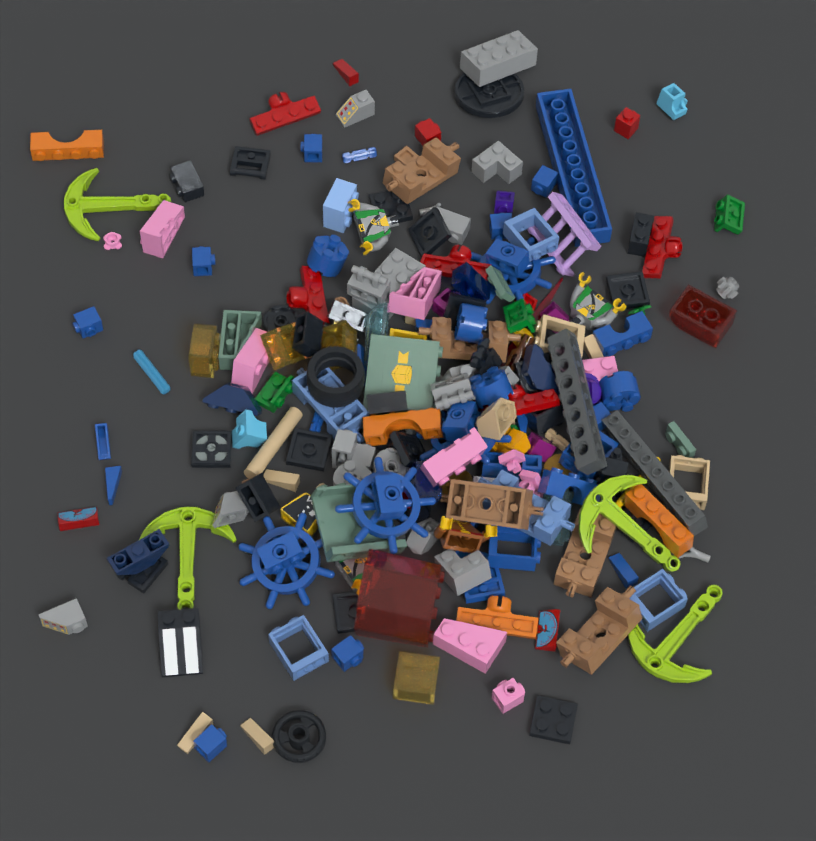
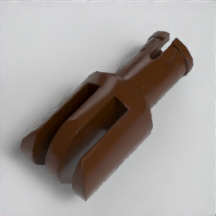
M523 334L518 347L512 349L504 366H509L514 355H516L513 363L519 362L521 358L524 359L526 347L531 345L535 339L530 336L526 343L529 335ZM512 364L511 370L514 372L515 369L514 365Z

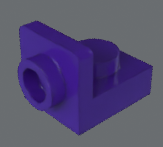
M497 191L494 214L513 212L515 192Z

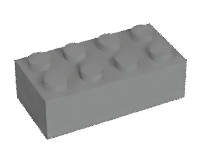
M517 30L461 51L460 69L481 87L535 66L538 48Z
M395 248L374 273L378 272L391 280V293L398 291L400 285L408 283L410 278L423 267H426V265ZM390 293L381 308L352 297V307L370 314L369 320L374 317L375 320L379 318L387 323L394 315V313L388 312Z

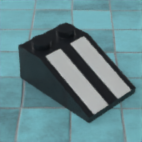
M199 609L157 611L162 677L203 674Z

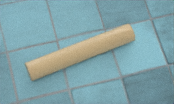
M289 408L244 470V474L248 479L264 471L300 421L303 414L298 408Z

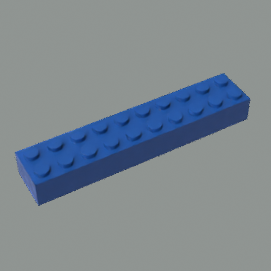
M572 89L537 93L536 110L553 170L558 172L557 185L559 192L565 197L599 243L610 242L612 226ZM575 237L573 240L574 246L578 247L581 245V240Z

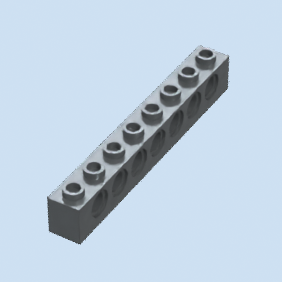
M566 328L547 338L549 344L548 351L551 354V365L556 374L555 382L559 387V399L564 409L563 416L568 426L566 430L571 439L570 447L575 456V467L578 471L590 475L607 467V462L577 337Z
M616 410L602 419L605 433L619 443L618 448L621 449L623 455L641 477L647 480V484L668 510L694 536L708 528L704 513L620 412Z

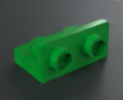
M727 194L716 203L714 231L719 232L725 228L739 235L743 231L745 202Z
M522 298L503 307L507 329L510 333L520 331L528 326L531 333L536 332L534 327L536 320L532 315L534 311L530 303L526 304Z
M274 372L255 397L259 406L272 413L277 408H281L286 396L293 392L292 380L294 376L290 375L287 378Z

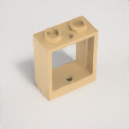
M544 314L539 321H536L534 326L536 336L532 344L540 346L544 353L549 352V344L545 343L546 329L560 332L567 328L576 335L582 358L585 336L584 325Z
M671 455L668 471L673 477L674 470L702 473L701 493H686L700 510H705L708 497L710 460Z

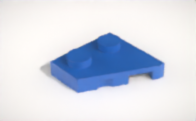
M491 567V579L463 593L466 604L486 601L490 596L505 597V589L499 568Z

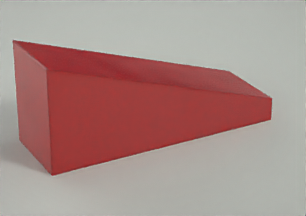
M343 59L333 63V66L349 87L359 82V73Z

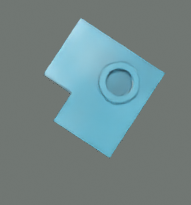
M675 83L661 89L656 104L673 120L685 115L688 110L686 108L688 100L684 98L686 93Z
M245 409L236 418V427L232 430V446L237 449L246 446L258 448L267 440L266 422L257 420L251 410Z

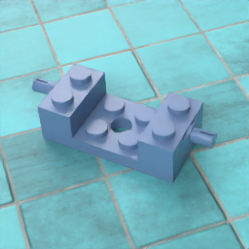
M329 367L322 370L317 376L319 382L327 387L339 388L345 386ZM303 368L298 369L296 373L299 376L292 380V391L304 405L309 403L327 423V432L332 435V438L335 440L338 429L350 430L353 433H357V442L361 444L362 441L363 443L365 439L359 431L363 428V417L369 416L366 408L358 399L348 406L338 408L320 404L309 392L307 371Z
M501 470L492 482L483 477L478 481V483L521 488L519 487V478L504 470ZM533 494L532 504L534 507L544 508V511L536 510L537 512H544L543 516L531 514L528 530L518 529L551 546L563 527L571 532L575 528V524L568 521L571 504L556 496H553L549 502ZM488 498L482 504L486 510L491 506V501Z

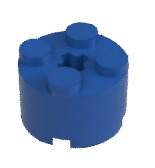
M337 235L317 236L308 254L307 264L314 272H322V276L335 277L342 270L349 250Z
M462 303L457 315L458 321L457 326H455L454 339L479 344L483 339L481 332L487 326V319L484 318L487 316L488 308Z
M497 366L489 368L482 375L477 374L470 378L471 390L478 407L484 409L483 405L490 406L499 398L508 400V395L510 393L513 395L514 393L505 371L498 369Z
M629 371L614 372L612 377L608 378L605 376L599 381L602 390V402L609 412L621 409L624 412L631 411L641 398L637 379Z

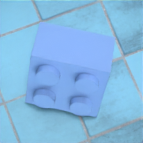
M336 178L323 204V227L344 233L346 227H350L352 215L357 211H348L349 208L353 207L352 204H348V201L358 200L357 184Z

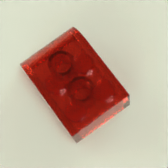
M688 284L670 309L669 315L672 322L679 329L717 348L734 323L737 310Z

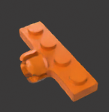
M490 596L488 598L485 610L458 607L456 621L505 631L508 636L536 639L538 618L512 614V602L507 597L502 596L501 607L497 606L498 596Z

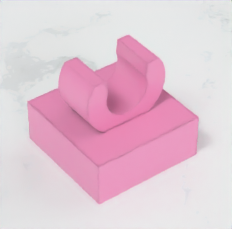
M515 449L498 456L499 464L506 466L508 471L513 470L514 474L521 471L519 463L526 461L524 453Z
M523 469L519 474L521 479L519 487L533 490V492L538 491L541 481L539 473Z

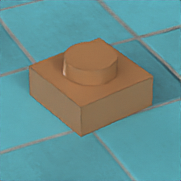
M406 146L394 155V160L406 165L419 157V155Z

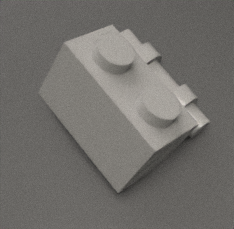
M353 265L351 269L353 274L347 283V294L381 308L390 293L391 280L378 272H370L363 266Z
M468 373L431 384L435 405L440 411H448L453 404L459 402L466 403L467 401L475 400Z

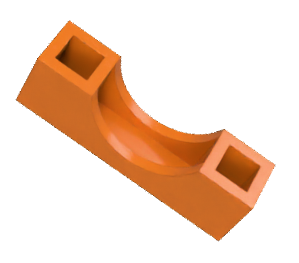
M84 130L77 140L66 143L56 141L50 136L49 132L31 133L30 151L32 160L104 158L102 130Z
M427 408L424 410H409L400 413L391 412L389 414L363 417L365 442L371 446L385 445L392 432L402 429L415 430L422 435L424 440L443 438L441 411L437 408Z
M642 484L636 485L625 494L624 506L637 519L642 517L648 520L659 532L664 545L677 558L692 548L694 535Z

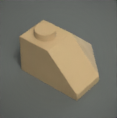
M499 398L488 406L476 420V427H478L480 436L500 441L517 417L515 402Z

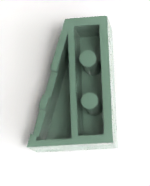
M224 310L218 357L220 370H233L234 359L256 328L260 329L262 325L261 312Z

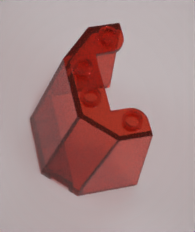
M369 549L357 601V614L354 625L356 635L428 648L429 642L433 643L435 632L431 630L432 619L437 617L438 607L434 606L435 600L440 599L441 587H439V583L444 582L445 571H442V565Z

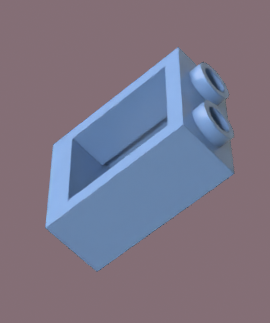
M535 208L504 222L503 235L512 245L528 250L530 262L558 249V234ZM535 225L546 239L530 246L519 233Z
M663 569L635 586L636 592L629 598L639 604L642 620L639 623L647 632L685 608L688 599L685 591L681 588L679 589L673 577ZM660 584L675 604L654 617L638 597Z
M304 615L299 618H292L288 624L282 627L278 626L268 634L270 645L293 681L329 662V653ZM303 630L316 652L291 664L278 643Z

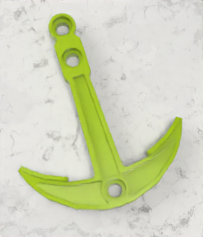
M98 168L81 174L69 185L64 197V209L69 224L80 235L94 241H99L100 237L91 228L87 219L83 218V213L123 210L155 211L163 202L162 200L171 202V198L167 194H160L159 196L143 194L134 197H83V192L88 190L91 181L99 173Z
M633 475L613 477L605 480L589 492L579 513V535L587 554L592 553V538L596 527L593 523L600 513L639 544L643 551L658 564H663L666 571L674 572L680 568L679 558L672 556L669 549L656 538H652L612 501V497L618 491L621 492L635 485L647 484L646 479ZM596 495L601 497L600 502L596 501ZM656 547H659L661 549L660 554L656 553ZM671 560L676 562L675 567L671 566Z
M180 507L164 512L151 521L140 536V539L158 529L163 534H165L167 529H180L178 609H183L184 607L194 608L195 579L193 572L196 529H211L213 534L223 536L233 543L237 541L229 525L214 528L213 520L215 514L198 507ZM187 517L192 518L189 521L185 520ZM184 589H190L189 592H183Z
M710 585L707 588L706 594H702L690 608L689 613L656 649H653L644 641L645 635L638 624L628 634V641L632 654L647 672L672 683H691L712 675L711 670L699 669L686 664L682 668L671 662L670 659L697 624L703 621L711 612L715 603L721 600L722 589L717 585ZM698 608H704L705 611H700ZM651 664H657L658 667L654 668Z

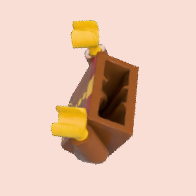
M441 516V522L434 530V536L440 539L444 549L473 553L479 550L481 544L490 539V537H497V526L486 525V530L480 533L468 522Z

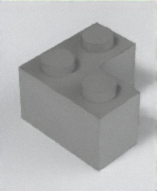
M499 141L472 159V173L483 183L495 174H498L508 184L522 175L523 161Z
M338 429L332 447V468L337 469L346 461L352 460L365 465L371 471L373 460L376 457V447H372L369 444L357 443V433Z
M450 549L434 556L438 574L457 596L492 578L489 561L479 550L462 559L454 550Z

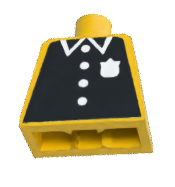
M303 493L280 509L281 519L288 525L295 527L299 514L305 513L307 518L302 530L312 537L318 529L311 495L308 493Z

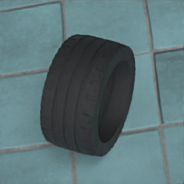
M330 346L315 353L310 359L307 367V386L312 397L320 404L333 408L345 407L355 402L363 391L365 382L364 366L360 357L352 350L345 347ZM339 366L351 371L355 378L344 387L332 388L320 383L317 376L328 367Z

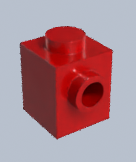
M626 107L616 117L614 131L629 140L639 127L641 115Z
M431 118L420 121L415 125V137L422 146L434 138H438L441 141L440 128Z

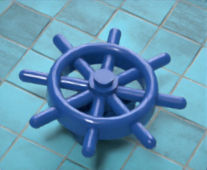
M499 235L495 237L494 243L483 256L471 252L472 260L491 264L501 271L504 279L511 283L508 286L517 301L522 298L524 299L523 294L531 291L536 285L546 289L552 287L551 282L540 277L541 266L555 263L556 258L554 256L530 262L528 250L503 241ZM530 237L527 243L532 246L535 243V239ZM532 268H533V271H532L531 274H528V273H525V272H524V270H528V269H532ZM517 278H521L524 281L518 283ZM464 280L466 285L476 283L475 281ZM488 281L487 283H481L489 291L484 299L486 304H490L496 296L495 286Z
M476 401L453 404L447 413L441 410L443 438L430 439L433 449L420 455L422 462L427 461L442 449L449 447L458 438L461 439L467 435L472 428L475 427L478 431V427L475 426L476 420L482 413L478 411L479 407ZM419 432L416 433L419 439H424ZM503 435L500 441L482 437L488 447L481 455L482 459L480 461L484 465H488L490 459L486 454L493 448L495 442L509 443L512 437L510 435ZM440 440H447L446 442L440 444Z
M376 457L374 459L376 472L366 476L362 481L349 472L344 474V479L356 487L352 497V504L337 505L335 511L337 513L353 512L356 522L362 528L354 538L356 544H360L369 533L378 538L388 539L390 553L396 554L398 551L396 537L405 534L410 529L423 538L428 536V531L417 524L416 520L420 513V506L434 505L436 499L434 497L419 498L416 488L410 482L417 473L415 467H411L403 477L394 472L384 471L382 458ZM402 492L407 495L408 499H403ZM364 493L374 502L361 503L362 494ZM407 507H411L409 517L404 514ZM376 510L370 519L364 513V511ZM392 519H398L402 524L394 527ZM379 520H384L385 527L379 526L376 523Z
M305 513L299 514L295 527L283 526L275 528L271 518L266 516L263 518V522L268 532L260 538L256 546L240 543L238 546L239 550L252 554V568L254 573L240 579L239 583L241 586H246L259 580L266 589L270 590L266 602L267 609L273 608L278 594L289 595L298 593L302 604L308 606L310 600L305 588L314 581L317 574L328 578L335 576L334 571L320 567L319 548L323 547L322 540L314 541L308 533L302 530L307 518ZM298 539L305 542L307 546L302 548ZM311 553L310 563L303 562L302 559ZM295 568L302 569L307 572L304 574L303 577L299 579ZM286 572H288L292 581L290 584H282ZM277 574L274 582L265 575Z

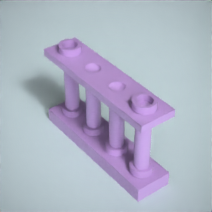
M552 192L548 196L552 206L542 217L547 222L556 211H559L562 215L561 219L552 229L558 233L566 224H569L571 232L558 245V249L547 254L549 257L554 256L556 258L554 264L557 266L556 270L561 275L573 276L574 272L570 266L585 250L598 251L601 245L562 194ZM535 225L527 229L538 242L546 239ZM575 237H578L581 240V245L565 261L560 253Z

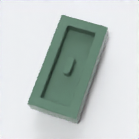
M490 265L485 270L489 275L487 277L488 281L496 288V295L501 300L513 301L515 296L501 271Z
M674 421L669 423L665 433L667 440L673 443L679 455L694 458L696 448Z

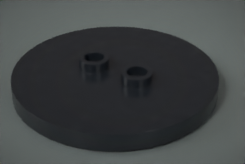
M463 73L455 84V98L459 106L472 115L484 118H497L508 115L518 109L524 99V85L521 79L514 73L479 87Z

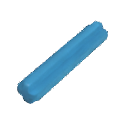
M140 349L134 352V359L162 394L168 393L170 391L169 384L144 352Z

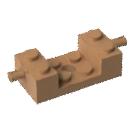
M438 138L432 139L423 145L421 156L406 165L397 161L385 168L383 184L388 191L395 193L406 204L411 203L458 173L461 158L453 151L459 149V144L454 142L450 146H446Z
M432 317L430 328L419 327V335H430L431 341H440V346L443 347L442 358L470 360L472 354L477 351L478 344L454 339L455 331H451V318ZM488 321L487 333H482L483 339L488 338L490 340L489 348H494L504 363H506L509 341L520 342L521 334L509 333L506 322Z
M451 479L449 495L441 494V497L448 499L440 498L441 502L448 503L446 518H453V520L528 530L531 514L543 516L544 513L536 511H544L543 507H534L532 504L533 490ZM486 498L491 501V506L487 510L482 505Z
M579 513L576 518L575 528L565 554L561 558L554 579V585L567 589V596L570 594V597H574L575 592L588 597L593 595L616 531V526L600 513L593 523L596 527L592 538V553H588L590 558L587 560L580 557L581 553L587 552L580 540Z
M629 586L622 594L607 587L595 600L597 611L580 630L575 632L569 628L556 642L560 656L563 657L560 661L562 666L567 668L570 663H573L591 675L642 620L639 604L629 599L636 592L634 587ZM599 633H606L604 637H596Z

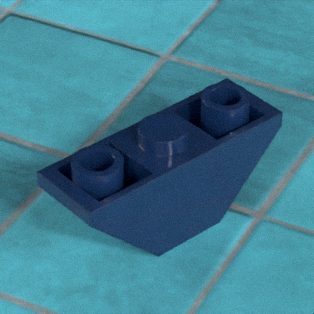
M537 344L528 345L525 350L521 374L529 388L540 392L554 389L556 394H560L559 387L555 382L554 370L551 364L545 360L543 350Z
M234 383L225 384L203 398L202 401L208 403V407L216 409L219 406L224 407L227 412L231 413L243 412L247 409L253 412L254 417L255 415L262 414V409L250 389Z
M158 529L109 556L107 561L116 575L138 574L154 565L170 544L161 530Z

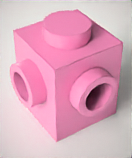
M514 678L508 681L503 680L497 685V688L493 689L492 699L502 714L523 703L525 690L521 683H517Z

